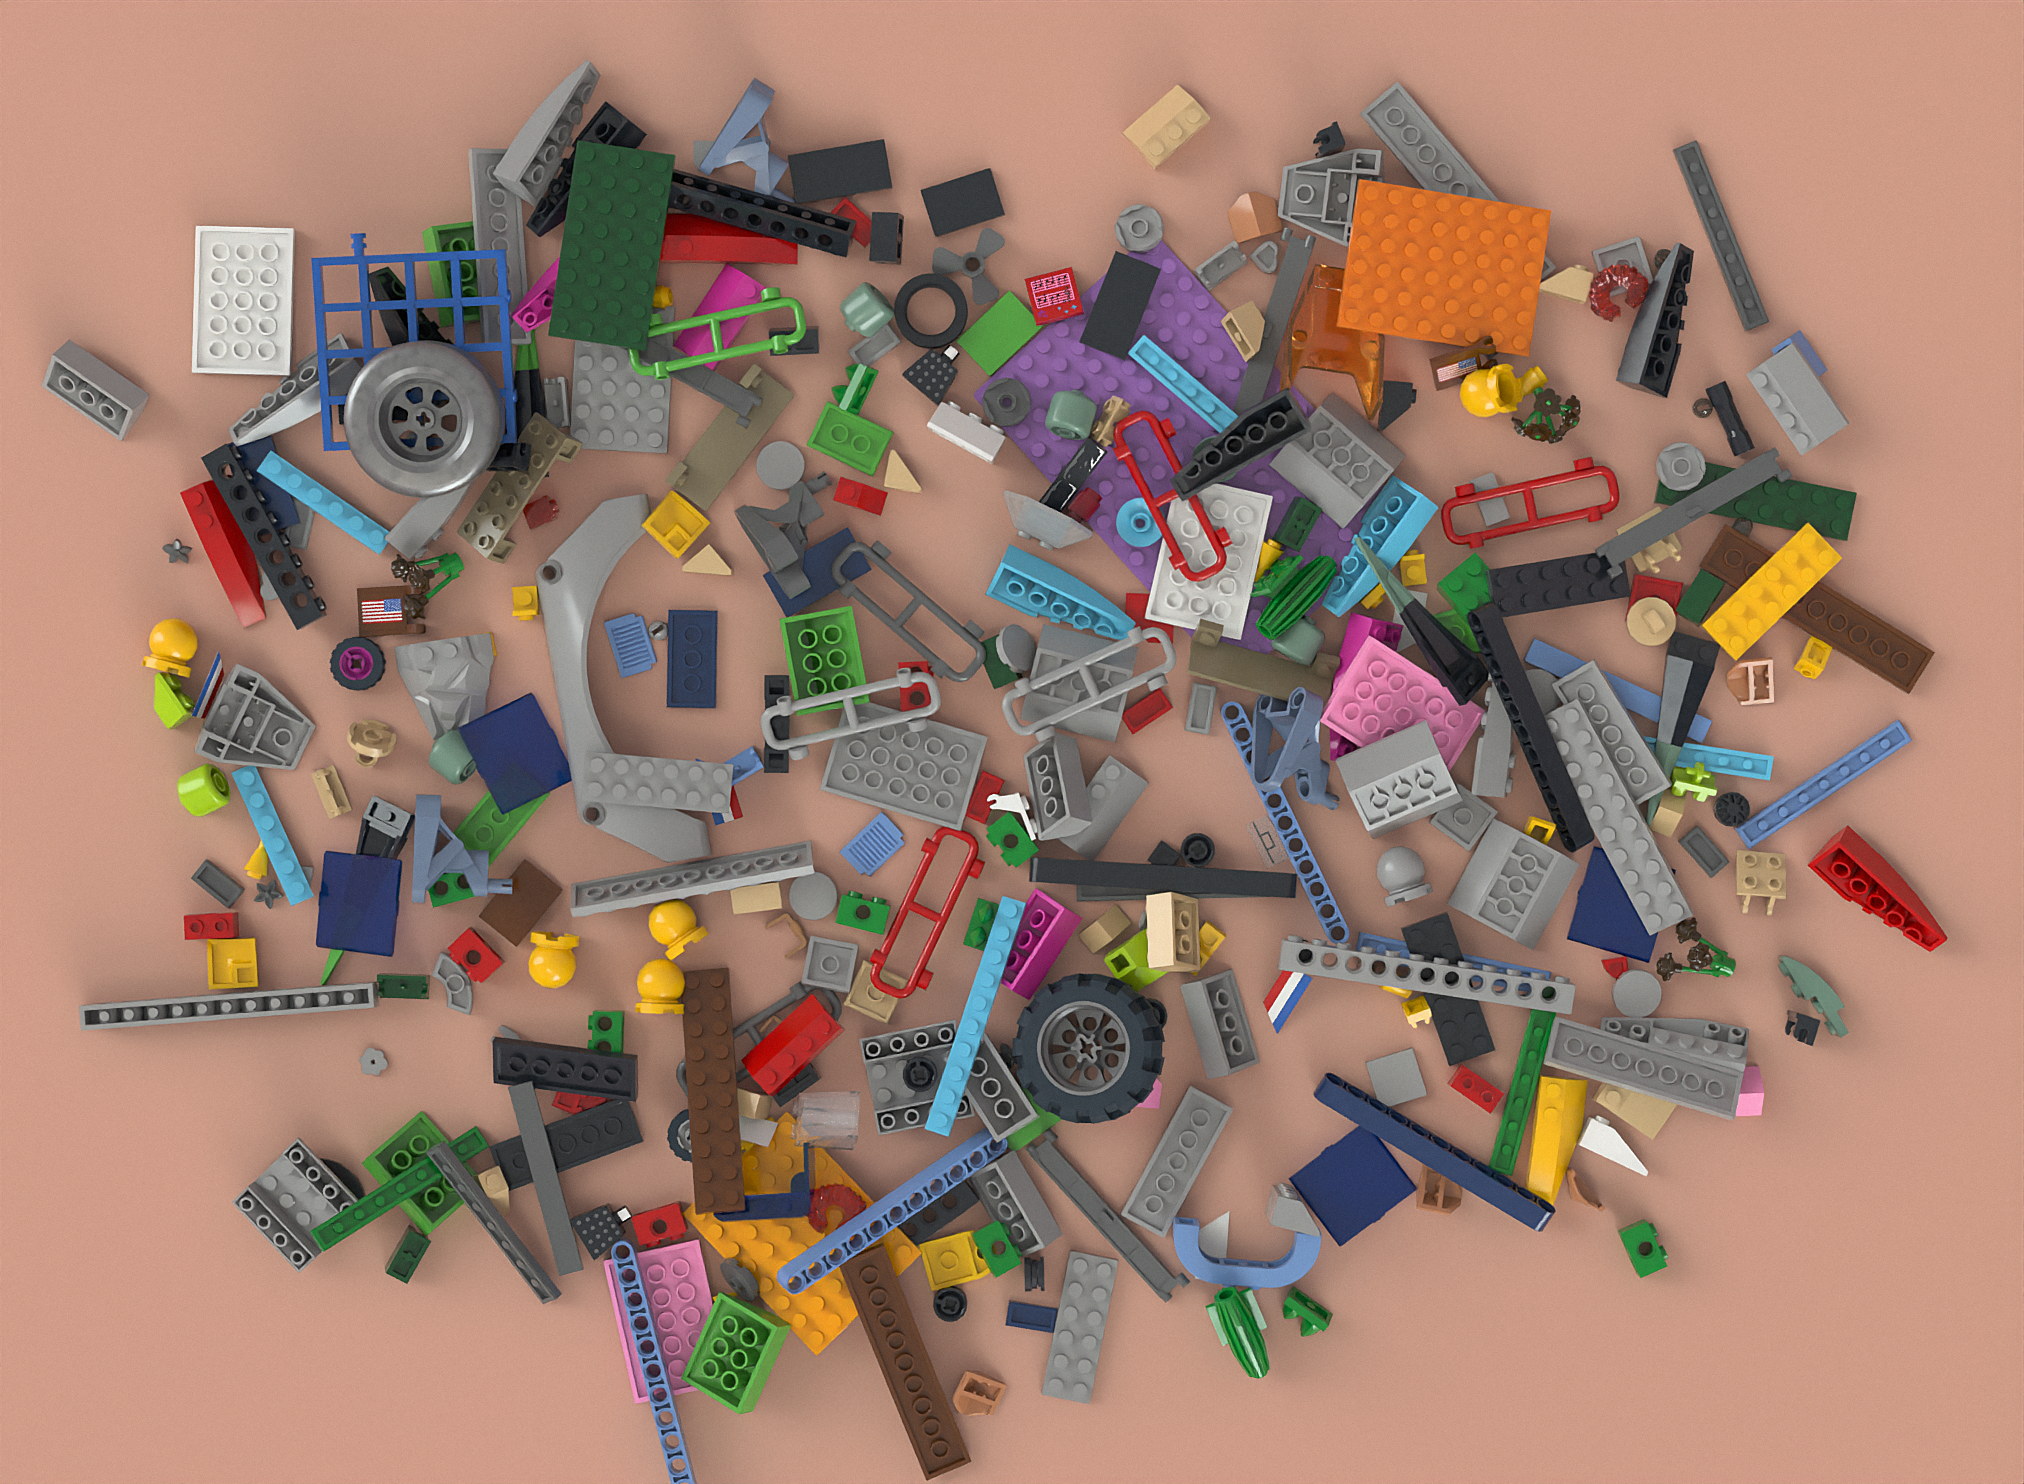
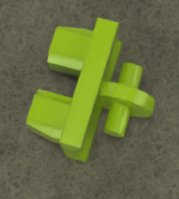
M1696 762L1694 768L1687 766L1686 769L1674 766L1671 773L1672 785L1670 786L1673 795L1681 797L1687 789L1692 791L1694 799L1702 802L1709 795H1716L1715 775H1711L1710 771L1704 770V763Z

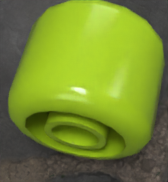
M203 764L182 775L177 781L179 800L188 812L194 816L203 817L225 806L230 801L231 792L227 779L220 769L213 764Z

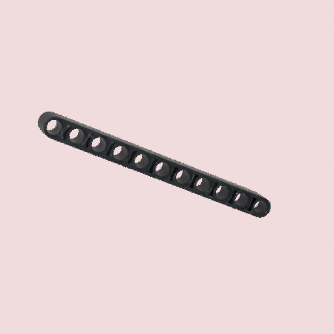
M1487 601L1467 613L1468 624L1554 824H1556L1560 839L1564 847L1569 852L1574 853L1594 840L1593 830L1501 614L1494 603Z
M1030 857L1029 882L1296 898L1297 874Z

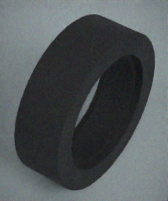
M927 273L918 275L903 285L895 300L894 316L901 334L909 342L922 348L936 349L949 345L960 336L967 322L968 308L964 293L954 281L940 274ZM924 288H938L945 291L952 298L955 305V317L952 324L939 334L926 335L920 333L912 327L907 318V306L910 299L916 292Z

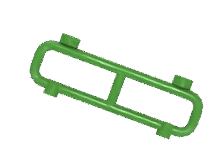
M772 287L761 291L762 302L665 324H663L661 314H652L649 337L710 324L714 352L669 362L660 361L651 366H643L640 362L638 350L628 348L630 363L637 374L643 376L655 375L656 380H664L670 377L669 371L769 349H773L775 354L788 352V345L799 342L806 332L803 307L797 299L781 297L780 288ZM783 307H791L793 309L796 321V331L793 334L786 336L777 335L768 340L724 349L720 321Z

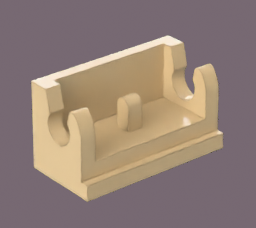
M769 881L760 883L757 886L747 885L730 890L734 914L782 908L780 881Z

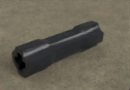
M1726 381L1705 389L1727 435V441L1734 457L1754 449L1753 442L1742 423Z

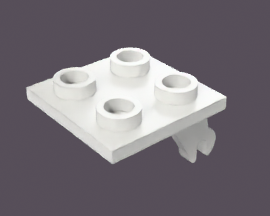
M1019 792L1005 796L992 794L988 797L987 801L994 799L997 801L996 804L990 806L991 809L1021 813L1031 841L1036 839L1035 833H1038L1034 818L1029 819L1026 813L1030 807L1025 795L1020 797Z

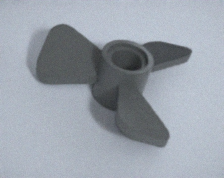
M985 228L981 231L975 252H968L963 257L945 248L938 247L933 253L932 271L934 274L940 275L962 271L966 277L972 279L974 302L978 305L992 302L998 298L999 291L983 274L985 270L984 260L1004 246L1005 240L1003 236L991 228ZM976 259L980 263L979 269L969 271L966 268L967 261Z

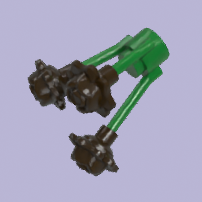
M456 552L451 555L445 553L441 556L418 562L414 560L407 562L404 558L402 559L400 554H397V559L391 563L392 573L395 578H401L404 583L407 582V576L410 575L409 582L414 589H421L425 593L430 590V579L434 578L436 574L442 572L445 576L449 575L425 596L422 595L416 599L409 598L406 595L405 599L407 602L403 606L406 609V613L413 619L418 617L425 619L424 606L429 603L428 600L452 580L460 577L458 572L464 570V565ZM440 562V567L433 570L428 569L425 571L420 568V566Z
M1693 917L1691 920H1682L1676 926L1677 939L1680 944L1690 939L1695 942L1699 941L1695 947L1689 949L1687 960L1690 962V966L1687 967L1682 966L1680 963H1675L1672 953H1668L1664 957L1659 958L1656 971L1657 974L1662 976L1663 981L1670 980L1674 973H1681L1682 971L1707 974L1715 977L1720 975L1730 977L1735 970L1736 961L1728 957V952L1720 950L1701 937L1702 934L1696 931L1698 922ZM1709 949L1717 953V955H1714L1712 957L1709 953ZM1710 965L1711 969H1703V967Z

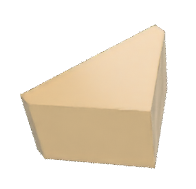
M892 450L889 455L884 487L919 494L922 492L921 487L896 451Z
M710 544L682 566L683 572L733 576V570Z
M1671 787L1664 790L1652 822L1648 826L1650 830L1668 837L1672 836L1683 815L1687 791L1680 797L1672 794Z
M1115 904L1080 932L1078 936L1094 954L1118 936L1131 922Z
M737 1087L739 1115L752 1119H767L773 1097L767 1093Z

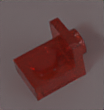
M548 495L526 504L523 508V513L531 530L557 520L558 516L556 513L560 512L555 498L550 499Z

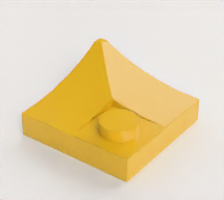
M670 490L641 526L674 558L678 559L710 522L673 490Z
M256 937L207 939L209 990L259 986Z

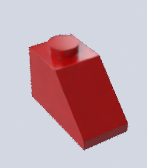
M840 477L833 501L881 516L888 492Z

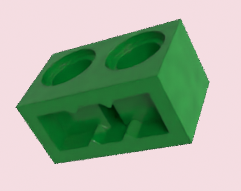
M444 873L428 890L433 908L475 897L470 887L464 888L461 886L460 878L463 873ZM439 881H444L448 885V891L444 895L438 893L436 889Z
M594 1010L593 1015H589L588 1030H592V1040H588L587 1049L599 1050L600 1042L607 1041L611 1045V1052L623 1053L625 1011ZM604 1016L612 1020V1027L609 1030L603 1029L600 1026V1019Z

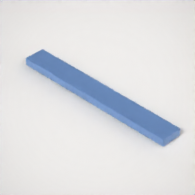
M1535 638L1524 658L1525 662L1560 678L1587 663ZM1602 670L1626 709L1656 723L1659 722L1660 696ZM1696 714L1687 737L1702 743L1712 721Z
M1896 720L1734 829L1748 849L1752 848L1912 741L1900 721Z
M1359 932L1356 945L1358 950H1361V946L1376 948L1375 952L1385 954L1386 950L1400 952V956H1410L1405 941ZM1462 953L1464 961L1473 963L1475 968L1482 969L1483 965H1491L1497 967V971L1506 972L1507 968L1522 971L1521 975L1531 976V972L1545 974L1546 979H1550L1551 976L1550 971ZM1400 964V966L1408 967L1406 964ZM1474 975L1471 977V980L1481 982V977ZM1497 979L1493 985L1505 987V980ZM1521 983L1518 986L1519 991L1528 992L1530 989L1529 983Z

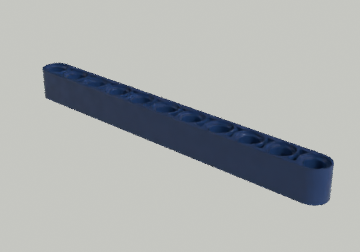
M1326 1073L1313 1092L1314 1097L1324 1105L1535 1231L1542 1232L1556 1212L1555 1208L1546 1200L1333 1073Z

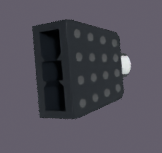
M948 345L941 355L931 349L904 371L902 376L939 406L958 374V370L951 364L960 353L951 345Z
M607 1203L573 1217L570 1222L593 1260H596L626 1233L622 1224L631 1219L632 1214L626 1205L613 1211L610 1204Z

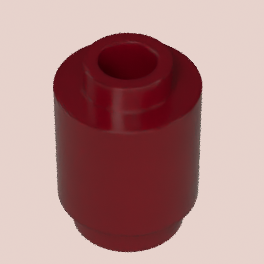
M1089 487L1084 491L1081 490L1067 509L1070 512L1068 516L1078 523H1087L1100 507L1102 497Z

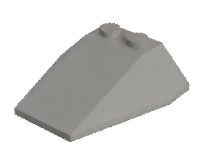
M1357 148L1283 167L1278 216L1348 247L1358 180L1385 182L1383 151Z
M1005 490L1003 493L1013 526L1018 530L1017 535L1027 540L1034 537L1040 540V546L1050 551L1053 548L1061 549L1090 539L1093 535L1092 531L1074 519L1038 501Z
M237 663L223 681L202 724L194 752L219 763L295 770L316 726L261 674Z

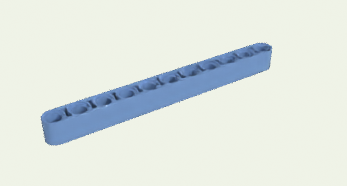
M1230 701L1222 706L1220 714L1251 778V763L1247 761L1246 754L1252 750V727L1242 706L1237 702ZM1230 705L1236 706L1239 711L1237 718L1233 720L1225 715V710ZM1241 727L1249 731L1248 739L1243 742L1236 738V731ZM1279 786L1272 792H1265L1256 788L1327 938L1334 944H1337V942L1345 943L1349 938V929L1281 787ZM1274 793L1278 794L1281 798L1280 805L1275 808L1270 807L1267 802L1268 797ZM1288 816L1291 819V826L1288 829L1283 830L1278 826L1280 817ZM1292 838H1299L1301 840L1302 847L1299 851L1294 852L1289 849V842ZM1303 860H1309L1312 863V870L1309 873L1304 874L1299 869V865ZM1314 882H1320L1323 886V891L1320 895L1315 896L1310 892V886ZM1325 904L1332 905L1334 909L1332 916L1328 918L1323 917L1320 912ZM1336 926H1341L1344 929L1343 937L1338 940L1333 939L1331 936L1332 929Z
M987 1127L982 1129L781 1267L777 1273L778 1283L791 1294L801 1293L1000 1156L1007 1148V1139L1004 1138L999 1142L994 1140L990 1145L994 1138ZM895 1207V1210L890 1213L891 1209ZM835 1248L834 1252L829 1255L830 1251ZM815 1262L814 1266L809 1269L810 1265ZM792 1277H794L793 1281L790 1282V1283H788L789 1280H790Z
M627 1238L620 1239L611 1250L612 1259L671 1484L685 1482L697 1484L636 1247L631 1240ZM626 1245L630 1250L629 1256H620L617 1252L618 1246ZM633 1269L636 1273V1278L634 1280H627L623 1274L624 1270ZM631 1293H639L642 1297V1302L640 1304L632 1303L630 1300ZM639 1316L647 1318L648 1326L645 1328L639 1327L636 1324V1318ZM644 1340L652 1341L655 1349L653 1351H645L642 1347V1342ZM650 1364H657L661 1369V1373L652 1375L648 1370V1366ZM659 1387L664 1388L667 1392V1397L664 1399L657 1398L654 1390ZM668 1411L672 1414L673 1420L671 1422H664L660 1414ZM667 1436H677L679 1444L676 1446L669 1445ZM682 1459L686 1467L682 1470L676 1469L673 1466V1460Z

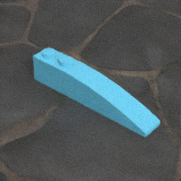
M1392 475L1361 520L1363 524L1358 535H1354L1351 541L1353 547L1349 555L1344 556L1340 564L1342 565V570L1339 576L1334 577L1322 606L1340 617L1379 583L1378 578L1354 538H1362L1390 571L1410 548L1439 507L1423 494Z
M1010 544L985 594L1029 616L1037 618L1038 615L1049 617L1051 622L1059 624L1060 621L1073 624V628L1081 630L1083 628L1093 629L1096 634L1117 640L1127 638L1126 632L1132 630L1136 624L1117 606L1074 576Z

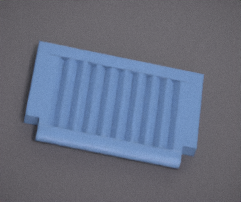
M632 613L604 622L621 678L652 669L651 664L656 663L657 659L643 615L635 617V614Z
M881 812L840 853L861 875L865 872L870 877L905 844L901 839L904 834Z

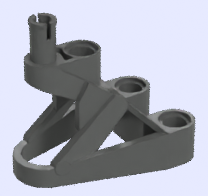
M824 471L806 483L800 481L790 487L789 502L776 510L743 505L734 511L741 527L789 599L811 587L803 572L805 546L808 543L807 527L808 524L824 516L818 502L813 497L814 494L832 485ZM768 521L780 522L785 524L780 526L779 529H777Z

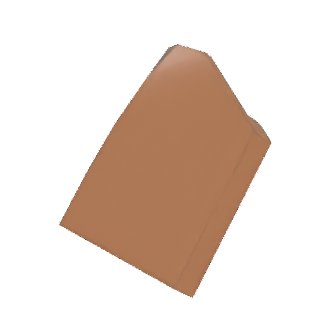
M1256 191L1241 195L1227 212L1237 244L1283 231L1275 199Z
M1772 657L1741 660L1727 672V687L1741 706L1774 702Z
M1422 1164L1416 1191V1209L1449 1216L1461 1205V1186Z
M1569 1167L1566 1170L1570 1199L1603 1211L1605 1207Z
M966 1370L952 1397V1401L959 1413L968 1416L993 1415L1007 1385L981 1371Z

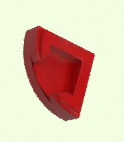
M1627 956L1601 960L1606 972L1617 979L1620 978L1619 976L1623 972L1629 970Z

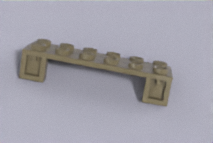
M755 363L739 382L740 386L763 398L760 407L753 405L748 413L747 418L751 420L748 428L746 429L736 423L740 415L739 413L724 406L683 462L679 461L665 480L705 511L713 504L794 397L793 393L770 377Z
M537 412L517 439L518 442H516L531 444L528 471H496L457 530V533L486 559L501 564L506 562L517 545L513 540L506 538V534L554 461L558 459L570 464L583 445L580 440L564 434Z
M1204 619L1199 620L1191 638L1188 674L1289 701L1291 693L1296 688L1303 687L1321 696L1324 708L1330 698L1332 678L1340 665V657L1318 651L1311 665L1304 666L1293 661L1220 642L1219 639L1223 633L1224 625Z

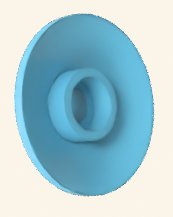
M1143 498L1132 499L1119 510L1116 527L1119 535L1126 543L1136 547H1146L1152 545L1161 537L1162 534ZM1138 519L1144 520L1145 526L1143 528L1136 526Z

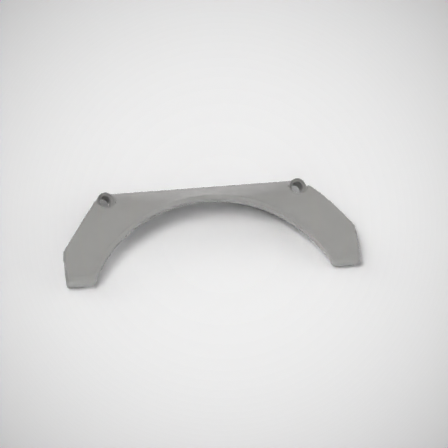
M640 494L602 501L547 559L548 562L541 564L536 569L535 577L578 818L582 824L595 825V828L621 839L664 862L670 863L712 855L706 822L671 808L581 801L585 752L615 754L602 732L589 691L587 642L590 623L596 602L613 568L629 547L647 531L641 524L651 514L648 494ZM544 567L552 569L554 574L551 580L543 577L542 571ZM589 807L596 811V818L593 821L588 820L585 816V812Z

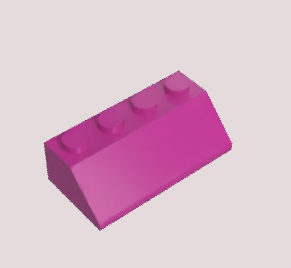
M726 263L692 317L760 303L762 300L761 291L766 289V287ZM751 315L719 322L724 349L731 348ZM710 324L684 329L673 346L690 357L714 352ZM722 360L702 365L716 371Z
M1035 888L1026 902L1027 905L1001 980L1003 985L1029 1001L1082 920L1076 913Z

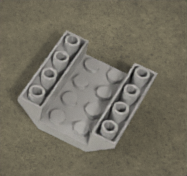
M1332 392L1309 418L1312 431L1286 444L1269 466L1313 504L1322 508V511L1343 529L1397 468L1406 455Z
M1043 624L1029 681L1116 642ZM1131 646L1088 666L1100 693L1131 679L1138 647ZM1079 670L1027 693L1020 719L1035 723L1090 698L1091 696ZM1128 691L1052 726L1115 742Z
M1426 720L1335 759L1352 801L1367 832L1373 839L1463 801Z
M1493 818L1447 904L1534 950L1580 864Z
M955 1020L859 1039L874 1105L878 1135L926 1126L946 1067L944 1059L950 1055L958 1031ZM915 1057L930 1059L937 1069V1079L934 1085L924 1092H915L909 1089L903 1080V1070L906 1063ZM965 1092L955 1120L975 1116L973 1105Z
M298 1137L232 1203L293 1268L300 1273L322 1253L310 1231L354 1204L358 1199Z

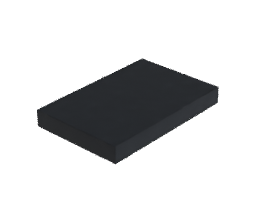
M990 168L920 190L935 238L1005 216Z

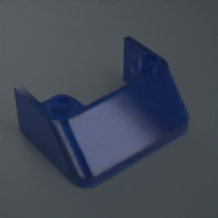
M808 1142L803 1143L804 1172L797 1173L792 1178L791 1193L745 1195L746 1210L713 1213L715 1218L722 1222L795 1219L807 1216L812 1207L816 1186L815 1148Z

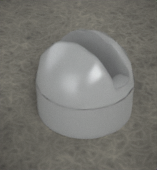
M654 621L649 626V635L655 640H663L668 635V626L662 621ZM662 625L664 629L654 635L652 632Z

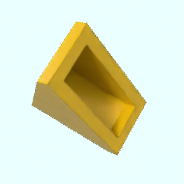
M1528 816L1523 833L1547 846L1556 824L1534 816Z

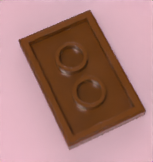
M526 859L523 860L509 878L513 879L512 886H503L512 887V894L497 893L479 915L483 921L516 947H518L563 891L561 887Z

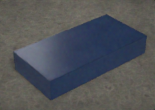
M1009 1300L1005 1326L1054 1333L1057 1308Z

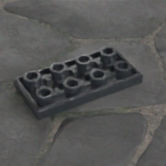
M884 139L788 155L796 204L892 189Z
M1115 251L1079 343L1125 361L1161 269Z

